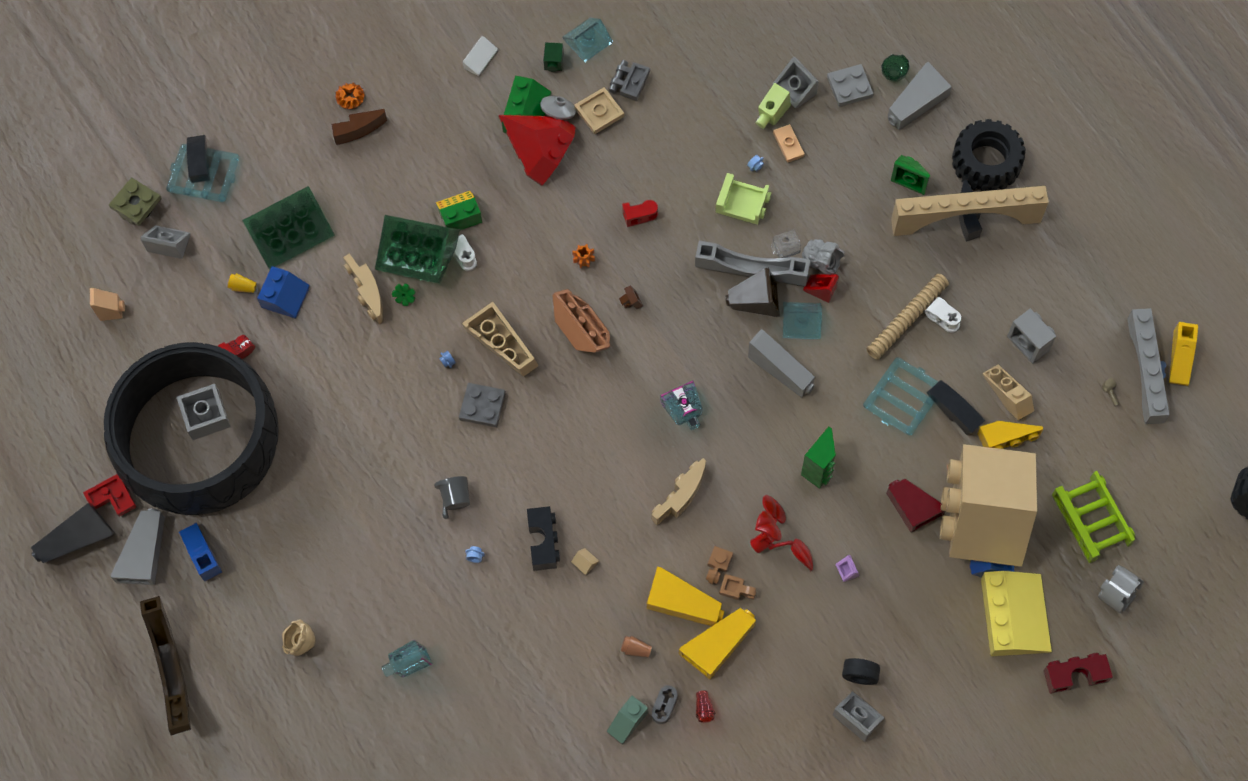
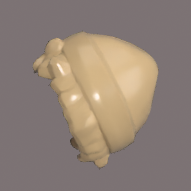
M301 619L292 621L291 625L282 632V648L287 655L291 654L294 656L305 654L315 645V635L310 625L304 623Z

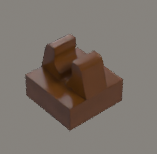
M631 285L624 288L626 294L619 298L622 306L624 305L625 308L634 306L636 309L643 307L637 291Z

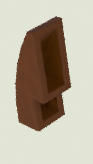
M385 109L349 114L350 121L332 124L336 145L360 139L378 129L387 122Z

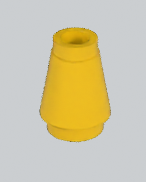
M236 273L230 275L227 287L232 291L254 293L257 282Z

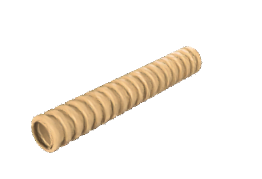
M936 274L935 278H932L920 293L909 302L905 309L891 321L886 330L884 329L882 334H879L878 338L874 339V342L866 348L872 358L880 359L881 355L889 349L888 347H891L892 343H895L896 339H899L900 335L911 326V323H914L915 319L930 306V303L945 290V287L949 286L947 278L942 274Z

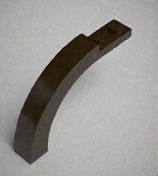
M160 596L140 601L141 615L152 643L161 677L170 735H175L191 730L185 680Z

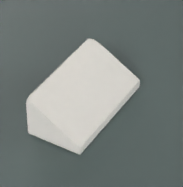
M481 36L463 60L464 69L479 76L496 54L498 48Z

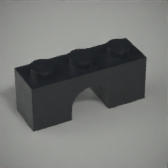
M550 506L527 509L529 532L540 533L545 537V540L540 545L530 546L533 571L556 569V562H560L559 550H555L554 544L558 543L557 531H553L552 525L556 524L555 512L551 513Z

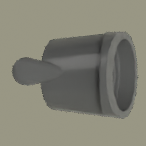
M451 477L434 484L435 488L440 490L443 499L442 516L444 519L449 518L447 510H457L470 505L467 477Z

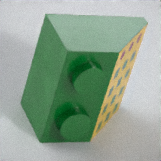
M471 191L435 202L448 235L482 223L481 212Z

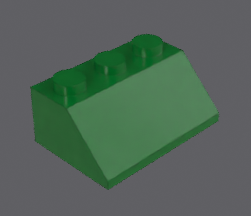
M515 75L504 115L545 116L546 113L543 112L540 104L543 98L551 96V91L534 79ZM502 122L503 133H506L507 130Z
M828 426L804 455L801 476L819 489L823 484L826 486L833 477V467L836 464L834 462L836 453L831 427Z

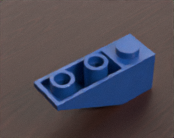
M197 522L179 531L186 549L204 582L222 573Z

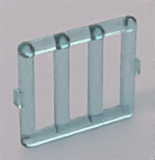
M181 144L175 163L172 162L170 167L172 172L166 190L171 193L225 202L231 183H234L236 178L234 173L240 158L239 155L207 148L208 156L213 157L209 169L210 180L205 181L203 190L200 191L192 189L194 183H191L188 176L184 188L175 186L187 152V144ZM221 158L231 160L220 194L211 193L210 190Z
M897 357L865 400L863 406L882 418V422L886 425L891 424L905 434L912 435L934 404V401L930 396L925 395L893 374L898 367H901L932 387L938 381L925 374L924 369L920 367L917 369ZM890 381L924 402V405L917 411L883 388ZM878 395L914 417L910 425L907 426L875 406L873 402Z

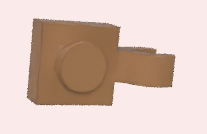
M725 574L719 593L720 595L739 600L740 594L746 598L754 599L756 588L745 586L744 579Z

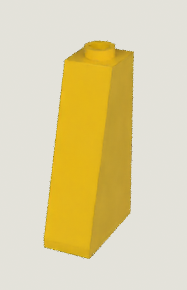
M657 566L647 601V609L713 626L723 619L724 610H721L722 603Z
M739 608L681 646L679 655L708 679H711L756 624L755 616L749 610L744 611L742 608Z

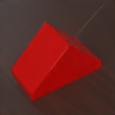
M837 274L810 275L803 291L829 303L837 288L839 276Z

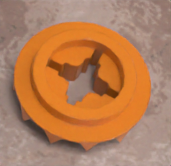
M354 82L352 84L345 83V85L339 86L338 91H336V101L345 109L356 108L364 100L363 89ZM346 92H347V93H352V92H353V97H350V96L347 97Z

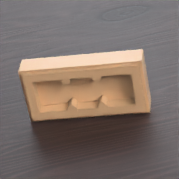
M790 124L773 130L774 137L787 163L804 157V152Z

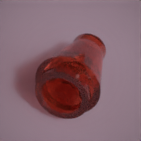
M698 691L696 693V718L701 723L713 721L716 712L708 696V691Z

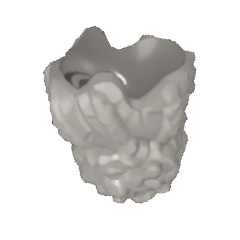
M811 239L804 247L802 257L803 259L810 260L809 267L819 269L824 274H835L840 266V259L844 257L845 252L835 242L827 241L824 243L821 239Z

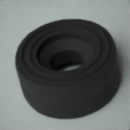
M849 658L844 661L842 677L845 680L863 685L878 683L880 674L879 664L859 658Z

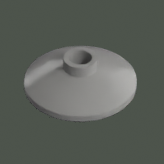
M547 96L542 99L540 104L544 113L556 119H570L576 113L574 105L563 97Z

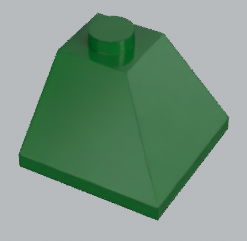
M901 155L894 163L891 181L925 195L930 174L912 157Z

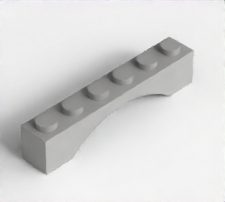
M704 241L698 242L695 257V267L750 277L769 267L776 281L806 286L810 260L796 257L775 259L753 257L731 251L716 243Z
M1151 308L1132 309L1127 320L1130 337L1133 340L1140 366L1145 424L1165 423L1169 417V409Z

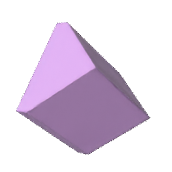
M850 555L835 564L843 582L859 576Z

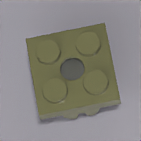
M131 177L109 203V207L116 211L124 220L127 219L130 224L133 222L140 226L150 216L152 210L162 198L158 193Z

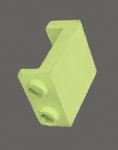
M727 173L716 203V213L758 225L760 218L763 219L765 216L766 208H764V205L769 203L772 193L769 192V185H765L763 189L735 181L734 175Z

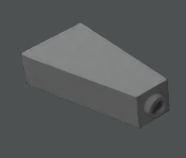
M929 62L925 63L889 108L888 121L892 126H896L898 130L902 129L950 95L952 86Z
M761 329L749 342V359L801 398L805 393L809 394L815 387V376L764 330Z
M158 509L141 510L111 573V578L115 583L155 585L165 517Z

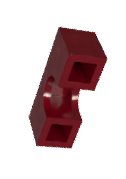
M1092 653L1087 655L1088 658L1080 659L1077 656L1069 658L1068 662L1060 663V660L1049 662L1043 670L1049 693L1070 690L1073 686L1071 675L1075 672L1085 675L1089 686L1108 683L1113 676L1107 655Z

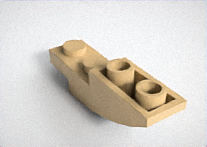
M349 253L343 257L345 261L343 266L349 275L352 273L355 277L353 280L358 287L357 291L359 294L357 299L362 306L366 305L369 309L367 313L372 320L376 319L381 324L383 322L382 301L373 274L366 263L359 267Z
M704 458L699 462L695 461L689 467L690 470L686 474H680L675 480V490L677 492L673 491L670 493L665 503L662 505L658 504L652 510V521L656 525L660 524L671 513L678 518L692 502L704 477L706 460Z

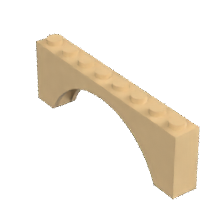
M1046 186L896 199L891 218L893 235H912L917 230L933 222L972 213L1003 214L1017 219L1022 224L1041 223L1049 203Z

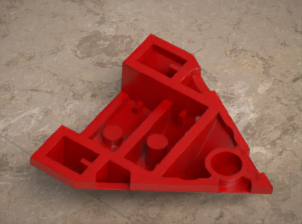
M499 115L500 121L505 125L509 140L525 167L526 175L543 186L557 168L575 136L576 127L566 120L550 116Z

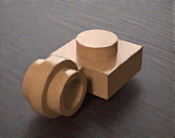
M714 546L708 561V566L714 569H709L706 577L710 584L718 583L721 576L718 570L727 572L733 552Z

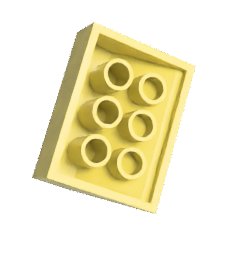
M1012 571L984 572L981 584L991 656L1051 653L1041 574Z

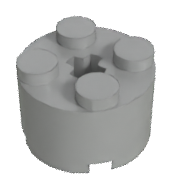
M1118 565L1112 573L1113 577L1111 580L1106 579L1102 584L1098 597L1121 614L1134 600L1137 592L1136 588L1140 590L1144 581L1125 567Z

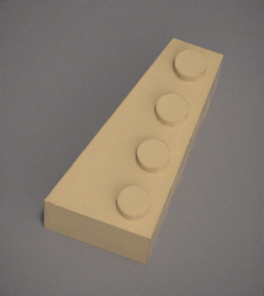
M491 302L462 323L469 334L524 377L538 367L535 358L494 302Z

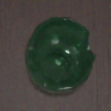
M892 54L884 59L881 65L882 75L887 80L893 82L904 79L910 68L909 60L903 54Z

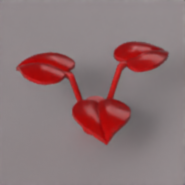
M769 495L763 496L762 503L766 511H762L758 516L755 530L761 532V534L750 541L752 548L757 553H761L767 548L772 550L776 547L791 545L793 554L811 572L813 569L812 555L808 547L801 540L796 538L794 541L790 540L773 544L774 541H780L782 537L776 523L777 521L781 524L785 523L786 515L778 501Z

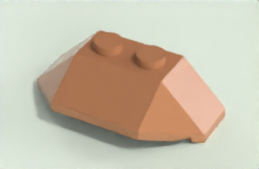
M568 289L553 294L555 322L576 350L595 353L610 347V332L588 303L573 295Z

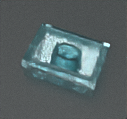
M592 17L563 36V40L584 62L613 43L601 19Z
M783 302L782 338H821V303Z

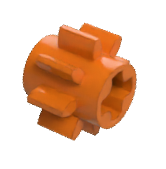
M588 244L585 246L578 245L577 251H572L574 256L573 263L578 262L580 268L582 266L590 267V262L595 261L594 249H589Z

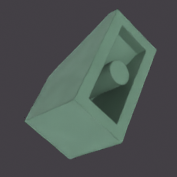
M632 695L619 710L607 733L623 745L648 714V707Z

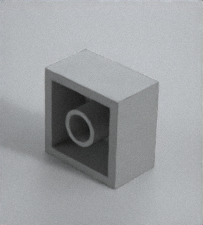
M1030 308L1013 321L1007 337L1033 364L1050 351L1056 335L1054 330L1042 321L1041 316Z
M215 384L177 397L187 432L192 440L231 427L220 392Z

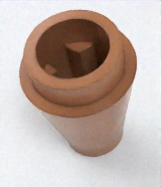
M625 636L621 652H624L625 655L648 658L652 646L633 636Z

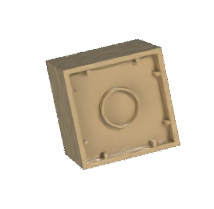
M963 444L960 460L950 459L948 464L947 483L954 484L953 488L943 487L941 510L950 512V516H942L940 539L950 541L949 557L1022 567L1037 514L1036 453Z

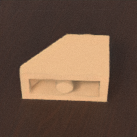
M90 288V306L100 321L122 319L125 304L118 294Z

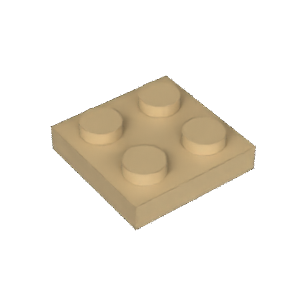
M605 87L574 105L577 113L594 135L624 117V112Z

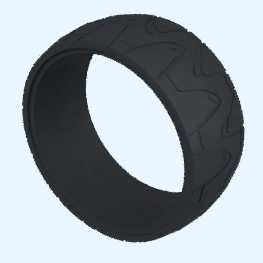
M185 342L164 346V348H159L146 354L139 361L132 364L122 374L112 389L104 413V441L106 450L117 475L123 480V483L148 504L168 512L183 515H203L217 512L238 503L239 500L249 495L267 474L274 459L278 442L279 427L275 404L270 391L257 372L247 362L233 353L215 345L198 342ZM211 376L234 382L254 397L256 419L251 438L241 455L219 474L196 483L167 484L150 479L134 469L130 455V437L133 425L144 405L166 386L190 377Z

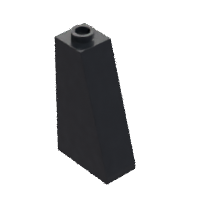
M87 503L31 547L33 550L31 554L38 562L46 563L114 535L115 532L91 503Z

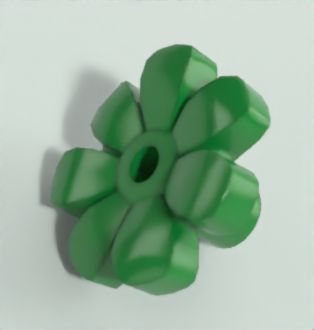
M397 284L395 286L396 290L392 291V297H397L395 301L399 304L402 302L403 306H408L409 303L415 301L413 296L416 293L415 289H411L408 284L403 286Z

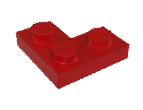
M117 474L83 492L88 503H91L95 509L111 502L119 517L136 508L125 484Z

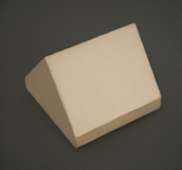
M586 548L577 551L571 561L584 575H587L599 562Z

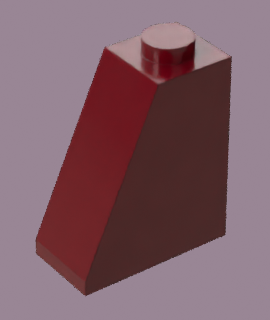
M907 479L895 480L888 485L886 494L910 532L943 516L946 512L941 510V502Z

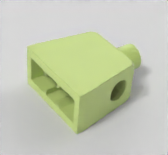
M776 83L773 84L758 107L760 117L755 123L760 128L764 129L768 123L776 125L791 106L790 92Z

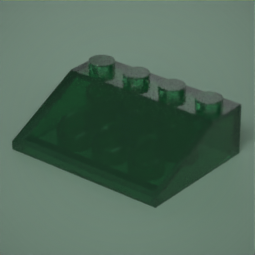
M309 186L242 220L269 270L271 266L275 267L335 236Z
M385 215L375 270L440 284L456 250L460 229Z

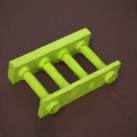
M1098 471L1093 472L1090 477L1091 482L1071 491H1065L1063 486L1055 488L1052 493V497L1088 563L1096 561L1100 556V550L1123 540L1127 547H1129L1135 541L1133 529L1128 527L1106 487L1104 477L1100 476ZM1096 489L1101 499L1078 509L1074 508L1071 503L1072 498ZM1103 506L1106 507L1110 514L1109 517L1088 526L1084 525L1080 519L1082 515ZM1115 523L1120 532L1098 543L1093 542L1090 537V533Z

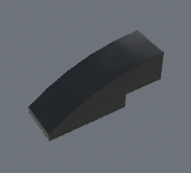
M205 135L187 138V166L191 183L210 180Z
M963 181L960 193L973 192L968 181ZM981 213L959 215L962 233L966 242L980 237L982 227L978 219Z
M942 380L938 381L926 392L951 422L955 421L966 435L973 433L985 422L983 417L960 394Z

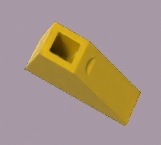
M1179 322L1174 329L1169 383L1189 385L1197 344V324Z
M996 421L981 426L977 434L983 447L1004 449L1011 446V448L1021 445L1024 441L1029 440V442L1037 440L1043 431V427Z

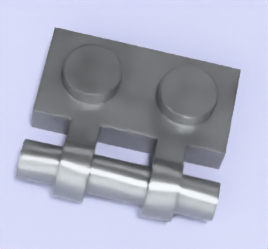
M622 60L621 64L616 68L617 73L615 77L610 81L609 92L615 93L618 88H621L620 95L638 100L650 73V68L634 62L631 68L627 67L628 62ZM624 75H627L625 81L621 80Z

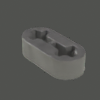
M667 685L662 687L652 709V719L657 724H665L671 716L677 701V690L673 686ZM671 691L673 698H669L668 702L664 703L665 695L663 693ZM663 706L665 707L664 714L666 717L662 716L661 719H658L656 711L660 712Z

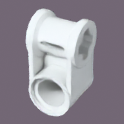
M463 234L446 243L449 252L463 270L471 271L476 268L475 253Z
M937 297L925 310L926 316L945 329V331L953 333L960 328L961 314L944 299Z

